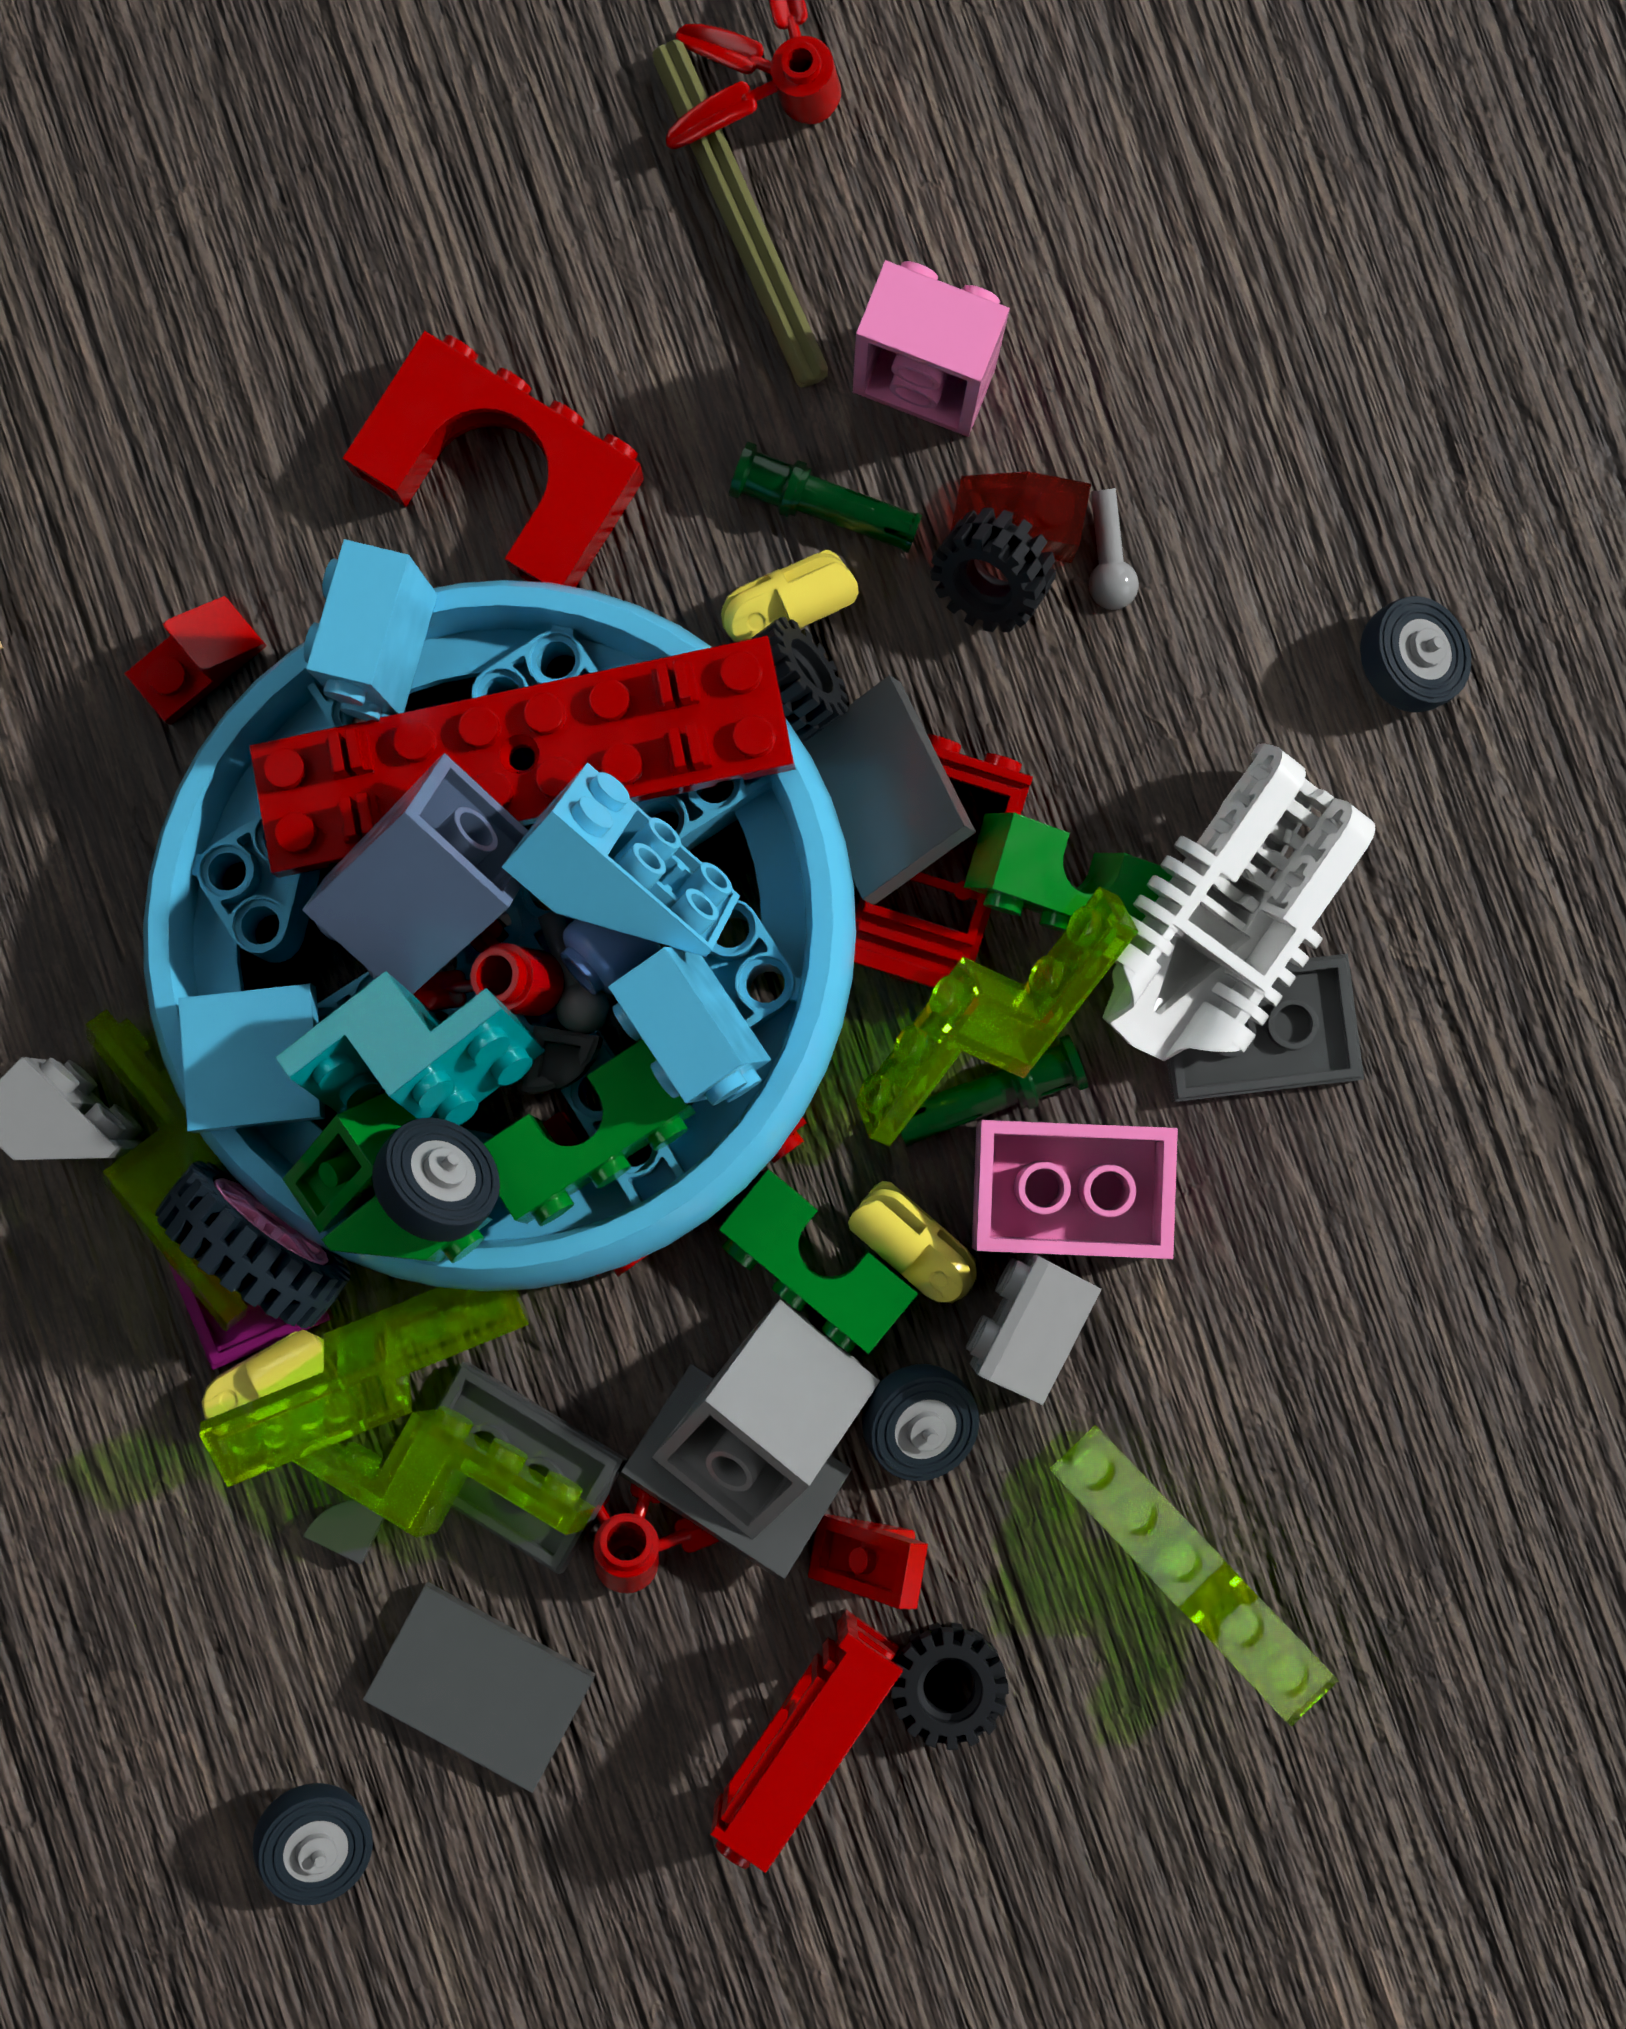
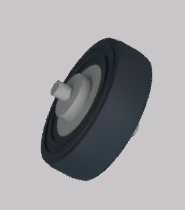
M1420 596L1398 599L1377 611L1363 630L1360 643L1363 669L1374 690L1392 706L1407 712L1433 710L1452 700L1466 685L1471 670V652L1468 639L1454 615L1438 602Z
M420 1118L404 1124L389 1136L380 1148L373 1165V1188L383 1210L402 1229L425 1240L449 1242L465 1237L476 1230L490 1215L498 1199L500 1178L497 1166L490 1152L467 1129L447 1120Z
M915 1364L894 1371L877 1385L865 1404L862 1416V1429L868 1449L885 1470L901 1479L926 1481L950 1472L966 1458L973 1448L978 1435L979 1413L971 1392L956 1375L936 1365Z
M324 1783L298 1786L276 1798L261 1815L253 1836L252 1851L254 1863L264 1885L278 1898L296 1905L325 1903L348 1891L363 1875L372 1854V1829L361 1804L342 1788Z

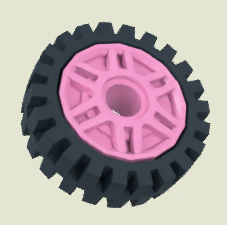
M203 1161L193 1162L171 1188L155 1212L159 1225L166 1229L165 1234L171 1241L180 1244L179 1249L188 1258L196 1259L200 1262L197 1266L205 1273L218 1277L221 1280L219 1284L230 1292L235 1290L240 1293L242 1299L253 1307L260 1305L266 1314L275 1319L280 1317L285 1323L292 1326L296 1324L301 1328L314 1326L350 1280V1271L343 1264L344 1261L339 1255L307 1239L272 1214L228 1170L224 1168L221 1170L215 1164L209 1162L205 1164Z

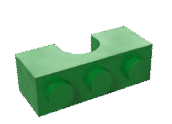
M985 813L964 888L986 895L983 905L993 910L1021 916L1022 909L1025 908L1041 914L1039 925L1071 935H1076L1079 927L1094 932L1093 943L1104 947L1112 934H1116L1127 942L1132 937V934L1120 925L1126 914L1141 922L1146 915L1133 905L1139 895H1143L1154 902L1159 898L1147 886L1151 877L1156 875L1167 882H1170L1172 876L1161 868L1160 865L1130 854L1094 853L1085 880L1079 887L1074 888L1068 881L1063 867V857L1070 835L1069 832L1017 813Z
M643 1039L587 1075V1078L601 1099L603 1116L596 1133L584 1143L575 1146H561L557 1144L542 1121L530 1114L484 1143L498 1169L500 1178L499 1196L515 1221L528 1224L535 1219L539 1226H543L555 1220L574 1206L570 1195L591 1181L597 1189L611 1183L631 1168L626 1158L650 1144L654 1151H657L678 1139L688 1130L684 1120L696 1112L690 1103L684 1102L680 1095L672 1098L662 1088L651 1069V1064L656 1061V1058Z
M768 1169L719 1228L728 1237L721 1247L748 1270L751 1271L757 1263H760L778 1278L771 1289L797 1311L801 1312L809 1304L826 1318L827 1321L820 1329L845 1351L851 1353L855 1346L858 1345L869 1354L918 1293L868 1250L865 1251L851 1269L840 1275L825 1276L812 1271L804 1263L800 1255L799 1238L805 1226L818 1212V1209Z

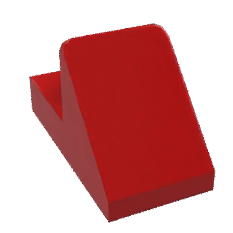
M223 596L166 620L162 625L170 636L124 674L162 720L172 725L267 645L229 599Z
M824 1514L816 1528L808 1578L897 1609H917L928 1544L915 1540V1532L911 1529Z

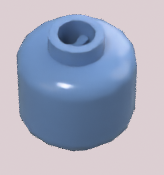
M575 919L563 931L566 949L560 953V957L572 976L589 993L595 995L602 990L613 995L608 986L658 952L661 946L660 943Z

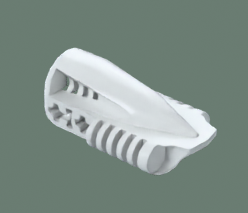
M1258 744L1251 753L1253 762L1225 798L1217 814L1197 843L1184 836H1180L1174 844V848L1186 857L1184 862L1182 863L1167 855L1160 864L1161 868L1172 876L1170 882L1153 875L1147 883V886L1159 896L1156 902L1143 895H1139L1133 903L1140 912L1146 915L1141 922L1126 914L1120 922V925L1132 934L1129 941L1127 942L1116 934H1112L1101 950L1106 957L1117 964L1112 972L1114 988L1102 1018L1129 1045L1162 1061H1166L1183 1050L1190 1048L1213 1052L1241 1051L1244 1053L1256 1035L1244 1026L1245 1023L1250 1019L1263 1026L1269 1018V1015L1258 1007L1259 1003L1263 1000L1276 1007L1282 995L1271 987L1273 983L1277 981L1286 987H1290L1296 979V976L1285 968L1286 964L1290 962L1299 968H1303L1309 960V957L1298 948L1301 943L1317 949L1323 938L1312 927L1373 839L1375 823L1349 802L1334 798L1327 791L1318 789L1305 779V768L1279 747L1269 744ZM1312 807L1323 813L1320 818L1310 812ZM1302 824L1311 829L1304 839L1297 834ZM1290 846L1295 850L1287 859L1284 855ZM1278 869L1277 873L1271 879L1270 877L1273 874L1274 870Z

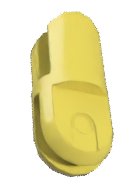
M824 550L738 587L727 596L722 607V625L734 642L751 639L780 617H786L788 621L794 620L798 623L799 628L802 629L810 623L853 604L859 593L858 583L836 553Z
M881 1181L876 1184L860 1203L859 1207L852 1213L848 1221L850 1230L928 1298L939 1303H953L966 1296L973 1286L977 1270L975 1259L968 1249L892 1182Z
M306 1330L291 1333L218 1375L206 1387L202 1399L204 1417L214 1429L227 1434L238 1435L251 1431L322 1389L329 1381L333 1380L338 1375L341 1366L339 1352L331 1342Z

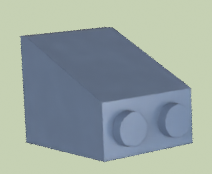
M444 753L323 879L302 911L315 921L318 929L326 937L337 941L361 962L374 980L387 971L410 993L414 994L510 907L522 884L506 872L502 865L528 830Z

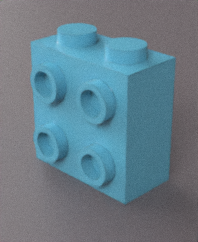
M344 539L338 559H331L325 570L322 592L326 602L320 623H313L306 635L304 660L308 663L306 670L325 688L323 693L342 704L340 710L343 713L366 721H379L381 713L395 715L405 711L438 594L410 555Z
M663 947L608 986L618 1001L612 1007L615 1017L632 1039L637 1041L642 1037L656 1058V1061L651 1064L653 1074L662 1088L672 1098L680 1095L685 1103L709 1100L711 1105L714 1106L723 1100L729 1103L737 1099L762 1081L756 1071L771 1061V1058L701 955L673 947Z

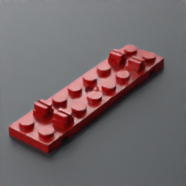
M768 636L381 717L379 721L367 720L249 745L271 873L278 878L330 867L329 864L340 862L444 753L523 826L533 824L587 762L599 773H608L619 780L628 791L630 800L633 802L718 786V782L737 778L748 780L796 769ZM519 748H530L535 754L533 765L526 770H517L511 764L512 755Z

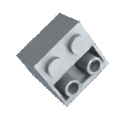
M21 1057L0 1079V1148L13 1160L142 1158L150 1149L138 1137L139 1133L143 1130L141 1125L117 1104H114L109 1109L92 1093L97 1087L94 1079L71 1060H68L63 1065L60 1061H56L51 1057L48 1060Z
M1026 1253L1021 1262L1012 1257L995 1289V1292L1003 1297L992 1319L982 1315L969 1338L966 1349L973 1356L969 1364L977 1375L1043 1405L1102 1289L1036 1254Z

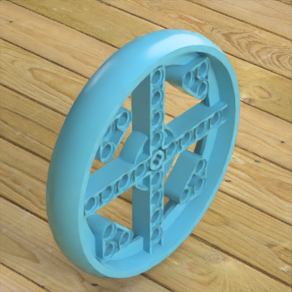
M517 580L457 583L434 588L438 595L410 693L445 682L477 677L472 687V698L707 649L711 648V646L680 625L639 605L597 591L549 582ZM304 643L291 650L256 679L226 711L199 748L179 784L159 834L148 878L143 920L144 977L150 1017L162 1060L185 1110L178 998L245 991L240 948L269 963H281L291 959L299 951L304 941L309 916L302 909L316 891L321 869L281 878L271 873L249 745L352 724L354 717L343 713L340 710L342 704L326 696L323 693L325 688L306 670L308 663L304 660ZM561 655H569L575 658V665L567 676L560 679L546 677L548 664L554 658ZM381 713L380 718H381V717L390 716V715H386V714H382V713ZM787 719L786 724L795 770L743 780V778L733 779L734 789L731 795L720 803L704 801L701 798L702 789L634 802L651 818L661 812L677 814L679 816V824L676 828V833L680 837L681 844L689 851L736 820L739 821L744 831L756 872L760 895L761 921L747 903L738 900L729 919L740 918L747 921L749 933L746 940L741 945L733 948H725L716 942L713 950L706 957H702L771 1058V1061L756 1071L762 1081L729 1103L723 1100L712 1106L709 1100L694 1102L692 1107L696 1113L684 1120L688 1130L682 1136L657 1151L652 1149L649 1159L644 1164L631 1167L619 1178L597 1189L591 1181L570 1195L574 1203L572 1208L543 1226H539L535 1219L528 1224L515 1221L498 1195L495 1206L490 1213L493 1220L479 1230L485 1237L484 1240L473 1251L455 1263H451L447 1257L441 1262L338 1251L331 1252L350 1262L391 1277L441 1288L477 1291L522 1290L579 1281L626 1266L673 1243L707 1221L744 1190L777 1154L806 1112L827 1071L843 1026L853 980L856 944L854 885L846 841L831 796L811 755ZM244 862L246 876L243 882L235 889L225 890L223 879L226 871L232 865ZM521 885L510 907L497 918L508 925L504 929L509 936L501 943L538 949L550 954L538 918L548 912H552V910L541 909L539 899L523 885ZM277 915L279 930L276 936L270 942L258 944L256 939L258 924L265 917ZM566 916L568 925L575 920ZM470 943L456 955V970H460L465 974V980L470 979L472 965L481 954ZM369 972L361 975L317 1004L319 1023L374 980ZM776 972L785 979V987L782 994L776 1000L769 1003H761L754 1000L750 994L753 980L761 973ZM475 992L465 993L467 996L466 1003L476 996ZM556 1005L549 1012L540 1016L514 1014L532 1033L534 1025L558 1029L562 1026L556 1015ZM461 1007L444 1009L442 1011L451 1016ZM434 1010L432 1012L434 1014H437L441 1010ZM598 1030L589 1034L600 1036L603 1039L595 1062L578 1081L561 1090L590 1138L596 1133L601 1124L603 1110L592 1111L588 1107L586 1092L591 1082L587 1075L615 1057ZM313 1120L199 1132L203 1140L230 1174L264 1207L304 1237L326 1249L328 1247L321 1239L358 1210L356 1209L333 1227L319 1234L283 1181V1177L323 1131ZM467 1129L483 1144L494 1137V1135Z

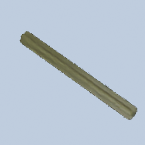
M671 40L666 44L658 46L653 51L654 65L679 119L708 97L683 42ZM722 129L691 143L690 146L797 385L801 388L812 386L828 376L827 363Z

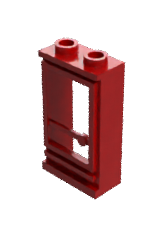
M927 734L949 779L1008 797L1009 800L1005 813L1021 815L1033 776L1020 772L1022 767L1020 762L992 753H986L984 761L960 754L961 745L941 736ZM921 872L910 879L954 893L955 897L960 901L976 900L977 903L967 933L873 905L862 900V897H860L855 913V964L890 974V978L909 984L916 982L950 993L949 997L960 1001L965 997L991 912V908L983 905L986 895L964 888L965 881H960L956 884Z
M848 1610L845 1611L838 1621V1640L835 1642L828 1637L823 1644V1656L817 1653L725 1787L724 1795L720 1793L715 1801L711 1835L718 1839L715 1846L724 1857L741 1868L747 1869L752 1863L764 1873L769 1870L904 1672L903 1668L892 1661L900 1649L899 1646Z

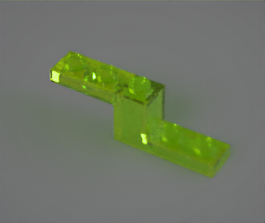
M1098 887L1085 906L1078 908L1071 916L1067 929L1049 953L1035 963L1029 979L1024 985L962 957L951 973L940 979L936 984L930 1001L913 1024L906 1026L900 1032L894 1049L877 1072L870 1074L863 1082L859 1095L856 1098V1103L868 1137L891 1146L962 1051L1021 1078H1025L1139 932L1120 897L1104 888Z
M106 1009L85 1024L87 1040L160 1129L103 1171L104 1184L226 1332L246 1316L248 1307L243 1302L241 1294L235 1290L230 1292L219 1284L221 1280L218 1277L208 1275L197 1265L200 1262L196 1259L188 1258L179 1249L180 1244L171 1241L165 1234L166 1229L159 1225L158 1217L155 1215L157 1208L171 1188L193 1162L203 1161L205 1164L209 1162L215 1164L221 1170L223 1168L226 1169V1167L206 1144L200 1133L187 1131L186 1110L178 1097L168 1071L165 1068L158 1072L143 1054L150 1047L140 1031L127 1018L118 1023Z
M437 1287L324 1333V1372L200 1422L199 1436L227 1487L233 1486L411 1413L410 1373L529 1325L528 1313L517 1290L477 1291Z
M439 1406L437 1411L412 1412L382 1468L379 1467L382 1458L375 1452L354 1442H348L346 1446L326 1435L329 1426L325 1422L302 1410H295L293 1414L267 1415L255 1437L259 1442L416 1538L438 1532L468 1476L564 1535L582 1531L596 1508L580 1498L583 1489L578 1484L552 1471H549L546 1477L525 1465L528 1456L522 1450L497 1438H494L491 1444L470 1432L474 1425L471 1420L445 1406Z
M1096 1425L1049 1469L1167 1597L1207 1636L1291 1727L1339 1681Z

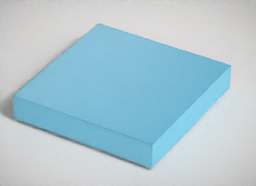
M301 984L178 998L187 1131L199 1133L326 1119L325 1104L291 1080L275 1058L319 1023L316 986Z

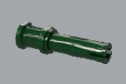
M746 443L730 485L729 496L738 499L744 494L778 507L779 514L785 517L789 515L795 517L797 511L909 553L923 514H915L810 475L812 468L807 467V463L797 460L792 465L757 452V444Z
M1067 1034L1059 1037L1058 1045L1024 1058L1018 1053L1008 1056L1009 1060L1004 1061V1069L959 1084L911 1104L893 1108L892 1110L906 1147L1016 1104H1019L1021 1109L1027 1107L1030 1110L1038 1107L1039 1099L1073 1086L1078 1090L1088 1088L1083 1066L1070 1035Z

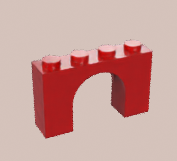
M424 330L342 459L354 476L407 507L439 455L458 436L476 428L489 426L509 428L522 433L536 443L547 457L548 481L543 498L504 559L511 573L524 581L549 582L577 587L644 481L641 464L636 461L638 453L630 445L614 435L607 433L602 440L582 428L585 423L584 419L568 406L553 400L548 407L530 396L529 393L532 388L511 371L500 367L495 374L476 362L479 357L478 354L461 340L451 335H446L443 341Z

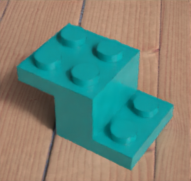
M385 971L275 1058L291 1080L338 1114L378 1096L383 1087L390 1098L417 1119L439 1118L461 1125L475 1114L479 1106L478 1103L497 1088L510 1085L521 1079L532 1067L533 1060L545 1052V1049L533 1033L487 988L441 1023L431 1010Z

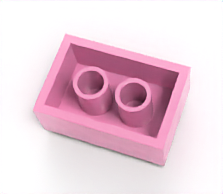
M885 260L856 332L853 393L969 437L996 369L1010 308L999 304V298L984 288L965 285L963 289H959L941 282L934 271L919 263L904 261L900 266Z
M995 1120L977 1121L972 1249L988 1252L1173 1259L1178 1128Z

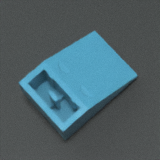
M588 762L539 815L502 865L506 872L554 913L704 957L713 950L740 897L732 889V884L723 871L711 863H702L681 844L679 835L668 823L647 815L630 800L628 791L619 780L608 773H599Z

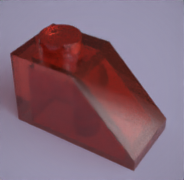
M1029 471L961 476L951 530L959 519L962 520L966 513L975 510L978 515L983 508H993L995 519H997L1001 512L1006 510L1014 513L1012 523L1016 526H1019L1023 519L1033 525L1028 532L1032 538L1039 534L1043 535L1048 543L1041 552L1053 551L1055 560L1072 563L1080 545L1091 483Z

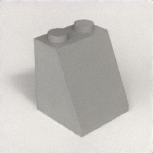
M780 1299L751 1330L652 1458L751 1539H754L810 1486L880 1380L865 1369L855 1357L843 1351L816 1329L805 1316L794 1311Z

